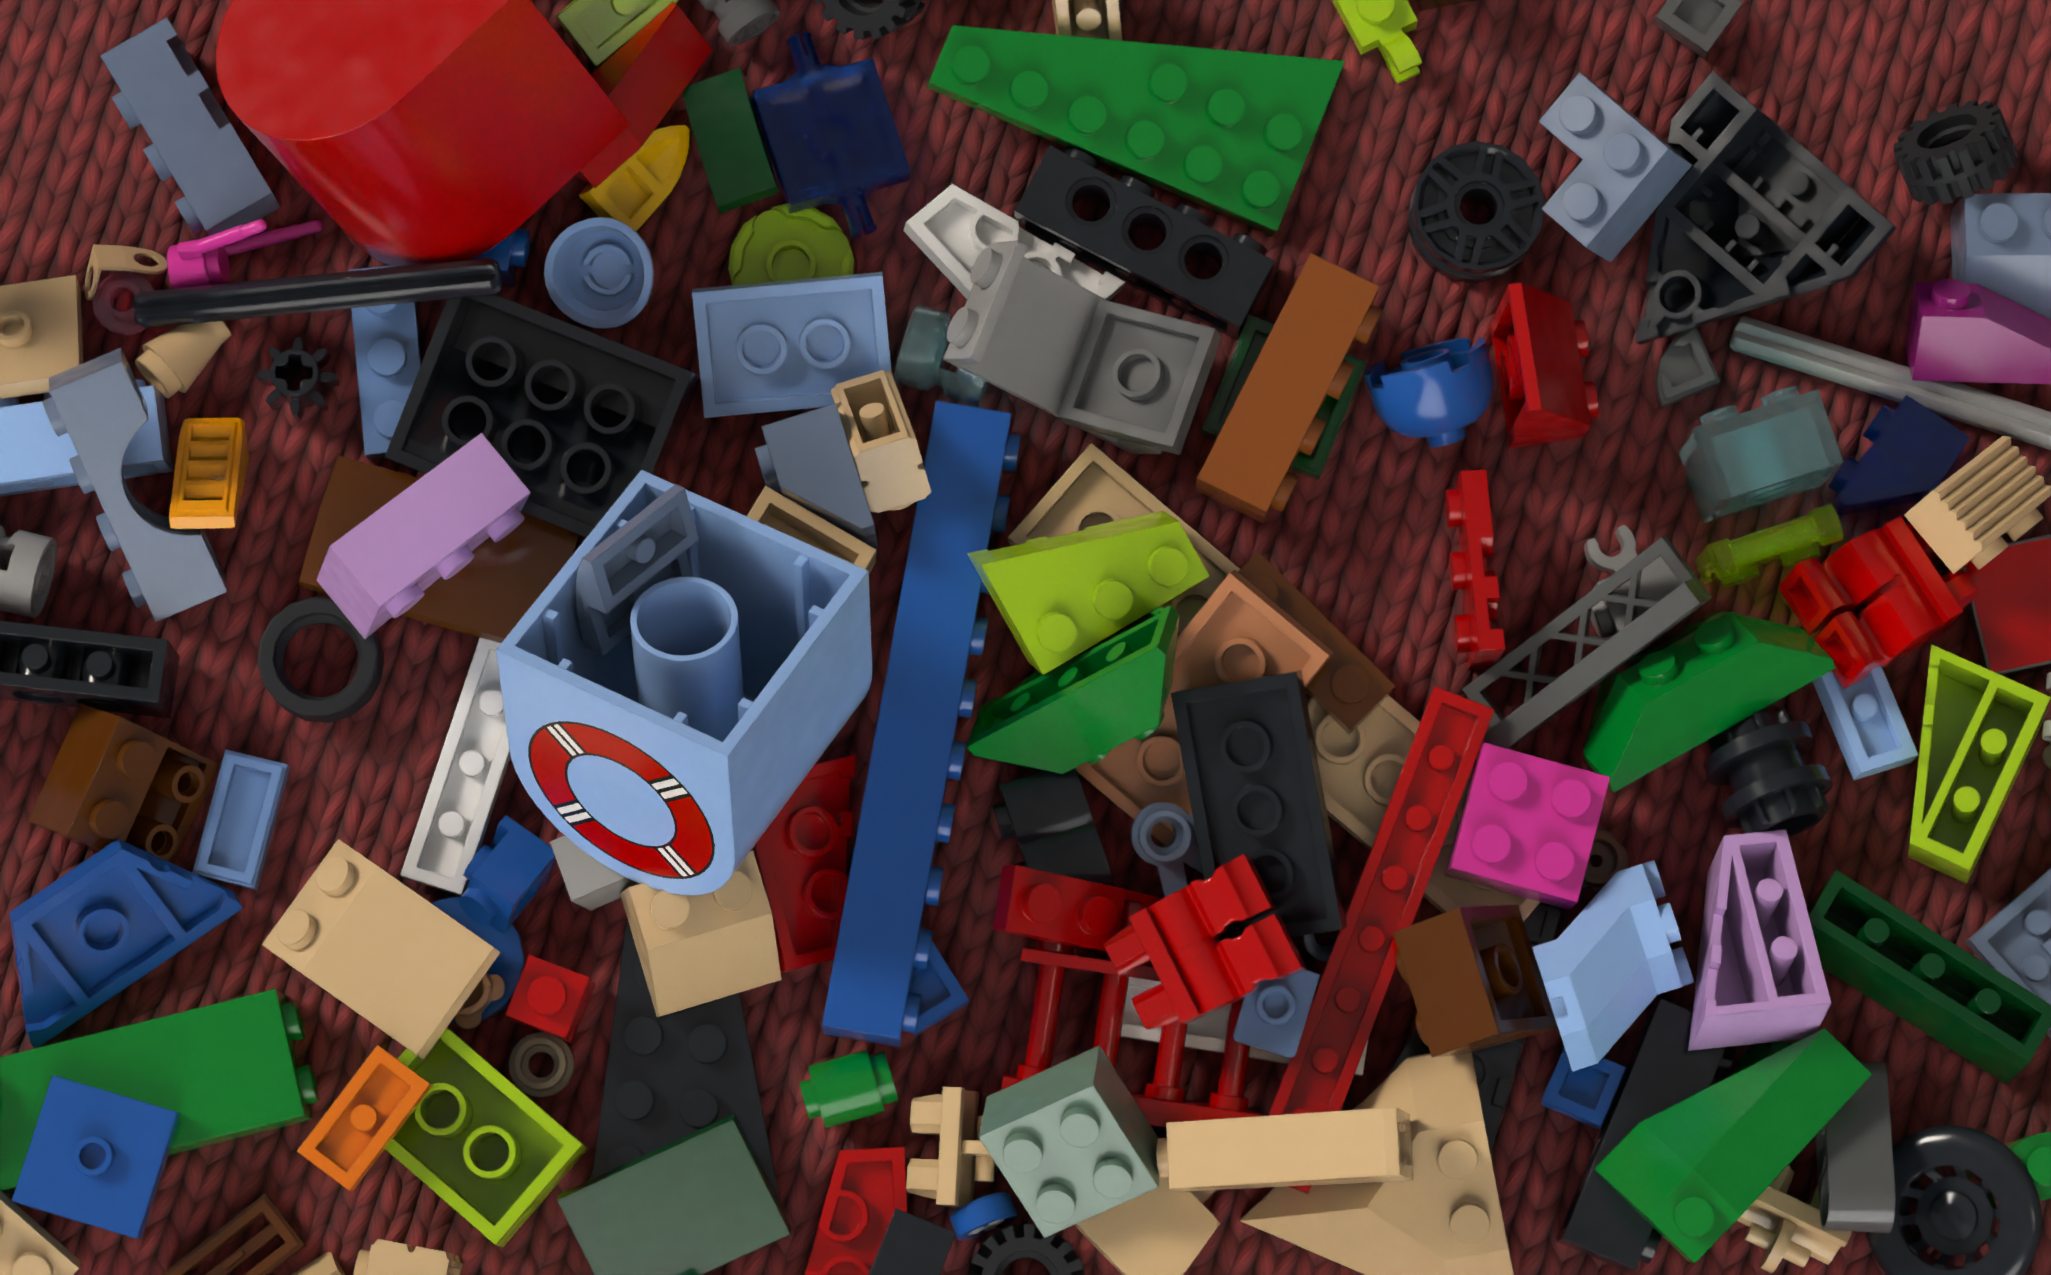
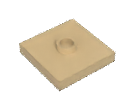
M76 275L0 286V399L49 392V377L83 364L81 289Z

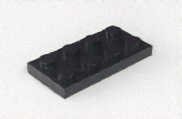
M1302 670L1172 692L1173 709L1204 880L1212 877L1218 867L1242 854H1246L1251 857L1277 909L1250 922L1249 920L1233 922L1228 926V931L1218 938L1219 941L1242 935L1246 927L1272 914L1281 916L1291 937L1342 930L1347 927Z

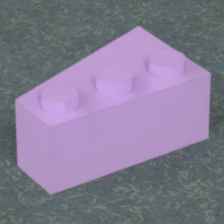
M480 433L330 545L316 581L362 637L366 639L391 617L397 618L413 607L424 596L425 593L423 591L441 576L444 580H447L462 570L475 557L472 551L487 538L491 537L494 542H498L518 527L525 519L520 511L523 509L531 492L486 437Z
M1787 830L1725 835L1715 854L1707 874L1688 1051L1803 1039L1817 1032L1831 1005Z

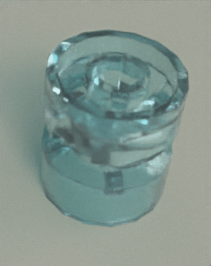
M917 303L911 314L894 372L895 383L925 392L938 385L942 387L945 398L979 408L988 382L958 368L957 372L943 368L945 363L943 358L950 343L947 340V330L952 320L951 313Z

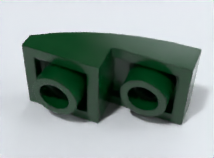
M739 67L686 86L682 92L701 160L720 213L780 193L768 144L760 131L748 81L741 68Z

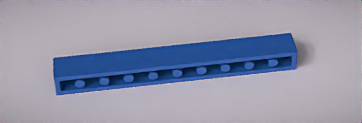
M937 400L935 403L924 464L931 493L926 496V499L919 500L916 507L822 1022L823 1034L900 1047L903 1031L912 1033L916 1031L922 994L910 992L914 967L927 969L933 931L921 929L925 905L938 906L944 868L933 866L937 841L945 843L950 841L955 805L944 803L948 779L959 781L961 779L967 743L955 741L959 716L972 717L978 680L967 679V670L970 654L983 655L989 621L988 618L977 617L981 593L989 594L967 553L984 549L989 551L992 532H1005L1011 496L999 494L1003 471L1014 473L1016 471L1021 443V435L1010 433L1012 413Z

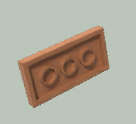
M1234 570L1227 575L1177 638L1173 682L1163 710L1165 716L1160 726L1144 739L1137 740L1134 737L1113 748L1107 756L1097 763L1089 764L1085 762L1075 767L1076 771L1133 819L1143 808L1156 802L1173 803L1180 806L1187 814H1192L1171 693L1179 690L1302 670L1304 687L1306 688L1334 652ZM1160 822L1152 828L1151 834L1162 844L1166 845L1172 840L1174 829L1170 823Z

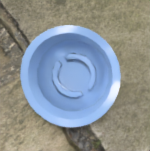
M589 218L566 228L552 243L545 260V285L555 305L572 320L593 328L618 327L635 319L648 303L654 283L653 260L645 241L629 225L613 218Z

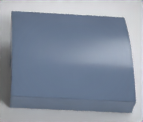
M677 484L672 486L581 559L576 577L575 596L578 621L585 648L604 656L631 634L630 617L632 608L643 592L667 579L693 577L686 550L696 543L699 537L684 487Z

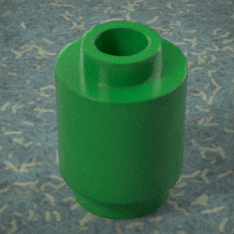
M867 1049L810 1065L808 1070L811 1079L799 1082L809 1120L822 1116L825 1128L884 1112L883 1105L899 1101L885 1051L869 1055Z

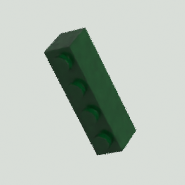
M1838 870L1833 873L1817 892L1807 908L1823 969L2005 1084L2030 1063L2051 1026V1005Z

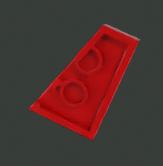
M1467 470L1460 471L1455 482V489H1447L1445 493L1448 528L1458 527L1460 552H1450V583L1452 590H1462L1464 615H1454V645L1456 653H1466L1467 670L1489 669L1497 663L1505 651L1503 629H1491V621H1497L1500 594L1498 576H1495L1494 570L1487 569V558H1492L1494 538L1487 471Z
M856 755L815 764L751 849L754 852L772 911L781 973L833 960L835 957L849 880L846 876L847 837L852 836L853 812H849L850 779L855 777Z
M905 1147L839 1150L804 1275H869L895 1208L908 1213Z

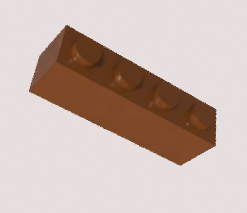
M1310 253L1197 477L1196 491L1261 523H1264L1271 507L1283 512L1299 480L1298 477L1290 474L1289 471L1299 451L1311 456L1327 424L1326 421L1317 417L1327 395L1339 400L1355 368V365L1345 361L1355 340L1367 344L1381 317L1383 310L1373 305L1379 286Z

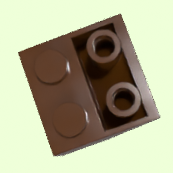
M80 704L29 816L28 822L95 852H99L115 840L120 839L174 864L219 764L123 717Z

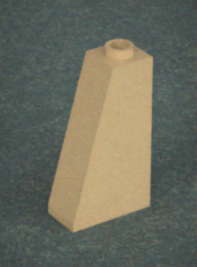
M1397 1107L1166 1123L1167 1138H1158L1159 1176L1160 1178L1169 1177V1189L1175 1191L1413 1180L1410 1114Z

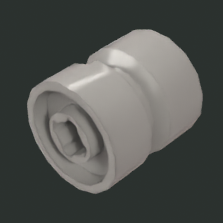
M0 525L1 611L34 619L39 616L49 595L55 573L57 542L54 538L23 530H18L11 537H7L4 527Z

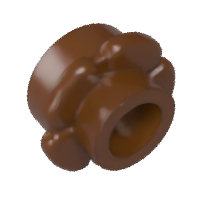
M1596 830L1581 889L1591 887L1595 892H1599L1617 871L1627 869L1628 856L1626 849L1615 840L1612 833L1606 830ZM1598 855L1601 858L1602 863L1599 867H1594L1590 864L1591 856Z

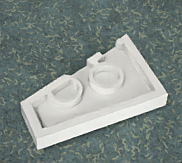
M953 184L905 223L903 231L966 299H968L974 284L970 279L971 271L981 252L988 248L990 243L1016 240L1028 245L1024 255L1025 258L1108 301L1121 292L1125 285V281L1106 271L1103 275L1074 258L1075 253L1055 242L1052 246L1019 227V221Z

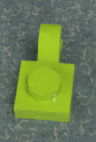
M1407 0L1332 1L1360 54L1362 55L1378 47L1397 85L1420 74L1418 65L1422 64V60L1410 38L1405 35V33L1416 29L1418 22Z

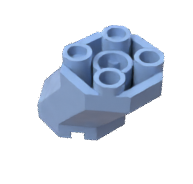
M1654 860L1617 871L1557 939L1532 947L1572 1071L1598 1064L1658 994L1694 983L1683 947L1673 950L1670 947V943L1681 940L1670 903H1665L1657 906L1655 899L1666 895Z

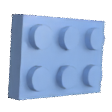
M882 272L692 289L704 418L829 406L834 404L830 390L836 386L835 384L883 369L884 371H891Z

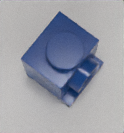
M505 815L497 826L491 848L484 845L472 858L463 874L469 880L467 890L459 898L462 910L474 921L481 924H490L504 934L547 883L556 859L552 847Z

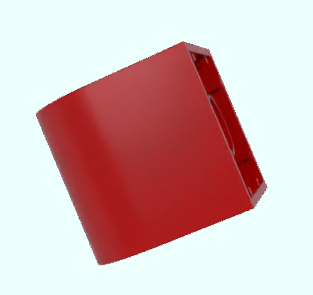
M232 0L224 16L217 40L216 71L218 82L227 104L236 116L357 246L376 260L395 267L467 260L491 249L518 229L630 125L531 0Z

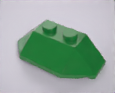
M1172 605L1157 607L1048 673L1042 675L1039 671H1036L1020 681L1008 694L1002 697L996 696L980 707L966 748L974 756L1064 774L1085 762L1089 764L1099 762L1113 748L1134 737L1137 740L1146 738L1160 726L1165 716L1163 710L1173 682L1180 614Z
M1711 612L1641 651L1600 682L1582 751L1583 756L1595 773L1610 777L1608 788L1614 793L1748 718L1753 713L1764 709L1836 668L1834 661L1804 629L1733 612Z

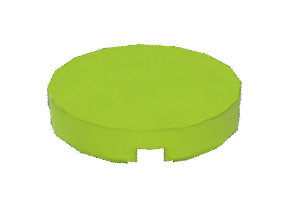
M786 203L771 207L772 210L765 211L759 216L755 215L747 221L731 245L728 270L732 285L854 274V258L849 241L843 234V230L832 217L812 206Z

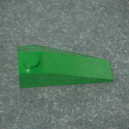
M1823 1028L1639 1122L1594 1170L1688 1262L1696 1263L1741 1217L1865 1083L1872 1073Z

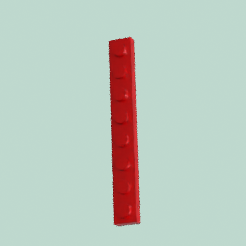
M1434 686L1347 910V927L1339 931L1312 1001L1297 1053L1293 1058H1290L1268 1116L1341 1111L1397 965L1396 953L1398 948L1393 932L1413 924L1495 709ZM1312 1185L1287 1187L1309 1194Z

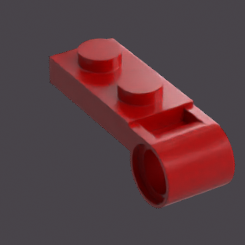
M1003 865L993 930L1098 952L1101 957L1110 958L1104 944L1122 929L1132 925L1128 918L1129 916L1150 907L1163 898L1019 865Z

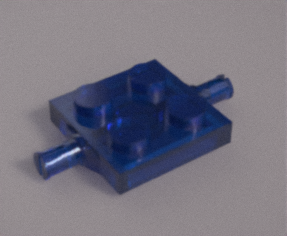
M803 32L801 42L798 34L793 35L786 42L790 48L797 73L783 83L753 90L752 102L789 214L823 204H842L851 231V237H861L862 230L866 236L877 229L866 197L877 189L909 181L911 170L874 60L871 58L845 66L821 65L812 39V33Z

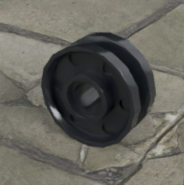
M1474 141L1451 146L1429 162L1410 196L1407 225L1412 245L1427 266L1448 279L1474 284L1499 279L1521 264L1542 229L1544 216L1542 208L1545 205L1540 181L1523 158L1502 145ZM1471 200L1482 203L1489 210L1491 221L1482 225L1470 223L1462 215L1460 205Z

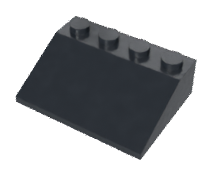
M496 294L449 298L445 303L385 458L427 474L482 433L531 492L521 512L587 537L641 470L659 477L678 437L700 377L691 371Z

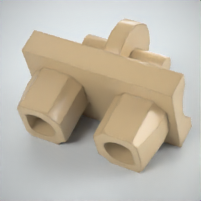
M943 1087L942 1094L912 1099L910 1114L912 1133L940 1135L939 1160L910 1158L907 1166L906 1182L908 1193L935 1199L937 1205L959 1208L973 1201L974 1181L994 1182L995 1161L979 1138L983 1117L978 1116L979 1092L968 1091L962 1087Z
M1787 1166L1737 1220L1749 1226L1744 1239L1765 1249L1759 1266L1770 1273L1776 1270L1782 1258L1802 1268L1805 1267L1810 1256L1829 1265L1839 1248L1846 1246L1852 1231L1822 1229L1818 1185L1812 1191L1807 1204L1786 1194L1795 1173L1790 1166Z

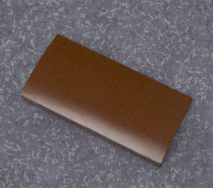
M338 455L311 535L299 579V587L328 595L316 579L329 546L420 478ZM520 511L525 519L518 527L498 542H494L491 537L487 538L472 551L475 557L470 563L447 580H444L441 576L423 591L425 593L424 596L413 607L403 613L402 616L502 643L583 543V536Z

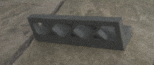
M1667 536L1661 537L1462 689L1470 700L1495 709L1489 723L1491 729L1484 736L1488 744L1511 750L1712 598ZM1661 556L1681 585L1661 600L1639 597L1642 570ZM1630 579L1628 595L1612 593ZM1601 601L1627 604L1624 628L1611 638L1589 635L1592 608ZM1637 606L1649 608L1636 618ZM1580 618L1578 633L1562 631ZM1551 639L1577 642L1574 666L1561 676L1539 673L1542 646ZM1587 644L1599 646L1586 656ZM1530 656L1528 671L1513 669ZM1502 676L1527 680L1524 704L1507 717L1502 715L1485 692L1487 687ZM1537 682L1549 684L1536 694Z

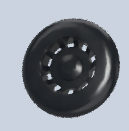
M1941 1125L1921 1129L1906 1136L1892 1146L1895 1179L1893 1227L1890 1233L1865 1232L1871 1251L1886 1275H2024L2035 1257L2041 1237V1205L2031 1175L2021 1160L2006 1145L1991 1135L1973 1128ZM1944 1166H1953L1957 1175L1948 1176ZM1972 1172L1982 1179L1981 1183L1972 1178ZM1925 1175L1933 1179V1183L1927 1188L1919 1184V1181ZM1991 1193H1993L1994 1197L1996 1198L1998 1206H1996ZM1911 1197L1918 1199L1916 1213L1909 1212ZM1997 1219L2000 1220L1998 1233L1995 1231ZM1911 1224H1917L1922 1234V1238L1918 1241L1913 1234ZM1987 1243L1990 1251L1983 1257L1980 1248ZM1930 1246L1941 1252L1938 1260L1927 1253V1249ZM1965 1254V1266H1956L1954 1264L1956 1255Z

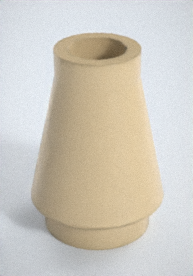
M223 321L178 325L142 345L144 353L135 360V364L145 379L151 385H154L161 395L169 399L178 390L186 393L221 344L231 336V333Z

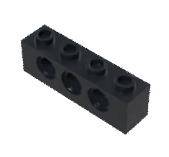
M1050 145L1014 211V219L1019 221V227L1051 245H1054L1055 242L1075 253L1076 258L1103 272H1109L1130 286L1237 340L1244 328L1248 315L1252 313L1272 275L1275 261L1266 257L1268 250L1261 243L1246 235L1235 233L1231 239L1210 228L1212 221L1192 207L1179 204L1175 210L1154 199L1156 193L1151 187L1133 177L1124 175L1119 181L1099 171V162L1079 149L1067 147L1065 152H1062ZM1084 197H1096L1106 204L1108 212L1100 220L1085 221L1076 215L1073 206ZM1150 225L1162 233L1164 242L1156 249L1142 250L1131 242L1129 234L1136 227ZM1207 254L1218 262L1220 271L1212 278L1198 279L1187 271L1185 262L1193 255Z
M0 621V699L79 708L80 704H84L102 711L171 718L180 656L169 640Z

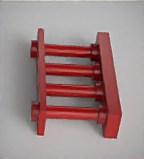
M1038 939L1036 947L1023 945L1020 961L1040 964L1025 1064H1018L1017 1074L1004 1072L1001 1090L1051 1068L1065 967L1104 973L1093 1048L1100 1045L1116 1070L1129 977L1160 981L1153 965L1146 963L1121 976L1115 969L1111 959L1107 957L1074 953L1075 947ZM1244 998L1230 1004L1218 1091L1211 1092L1209 1103L1185 1100V1088L1179 1087L1188 1024L1181 1023L1178 1020L1161 1027L1153 1083L1146 1084L1145 1093L1129 1091L1150 1125L1166 1128V1123L1261 1116L1259 1110L1248 1109L1249 1098L1243 1096L1250 1046L1239 1043L1233 1038Z

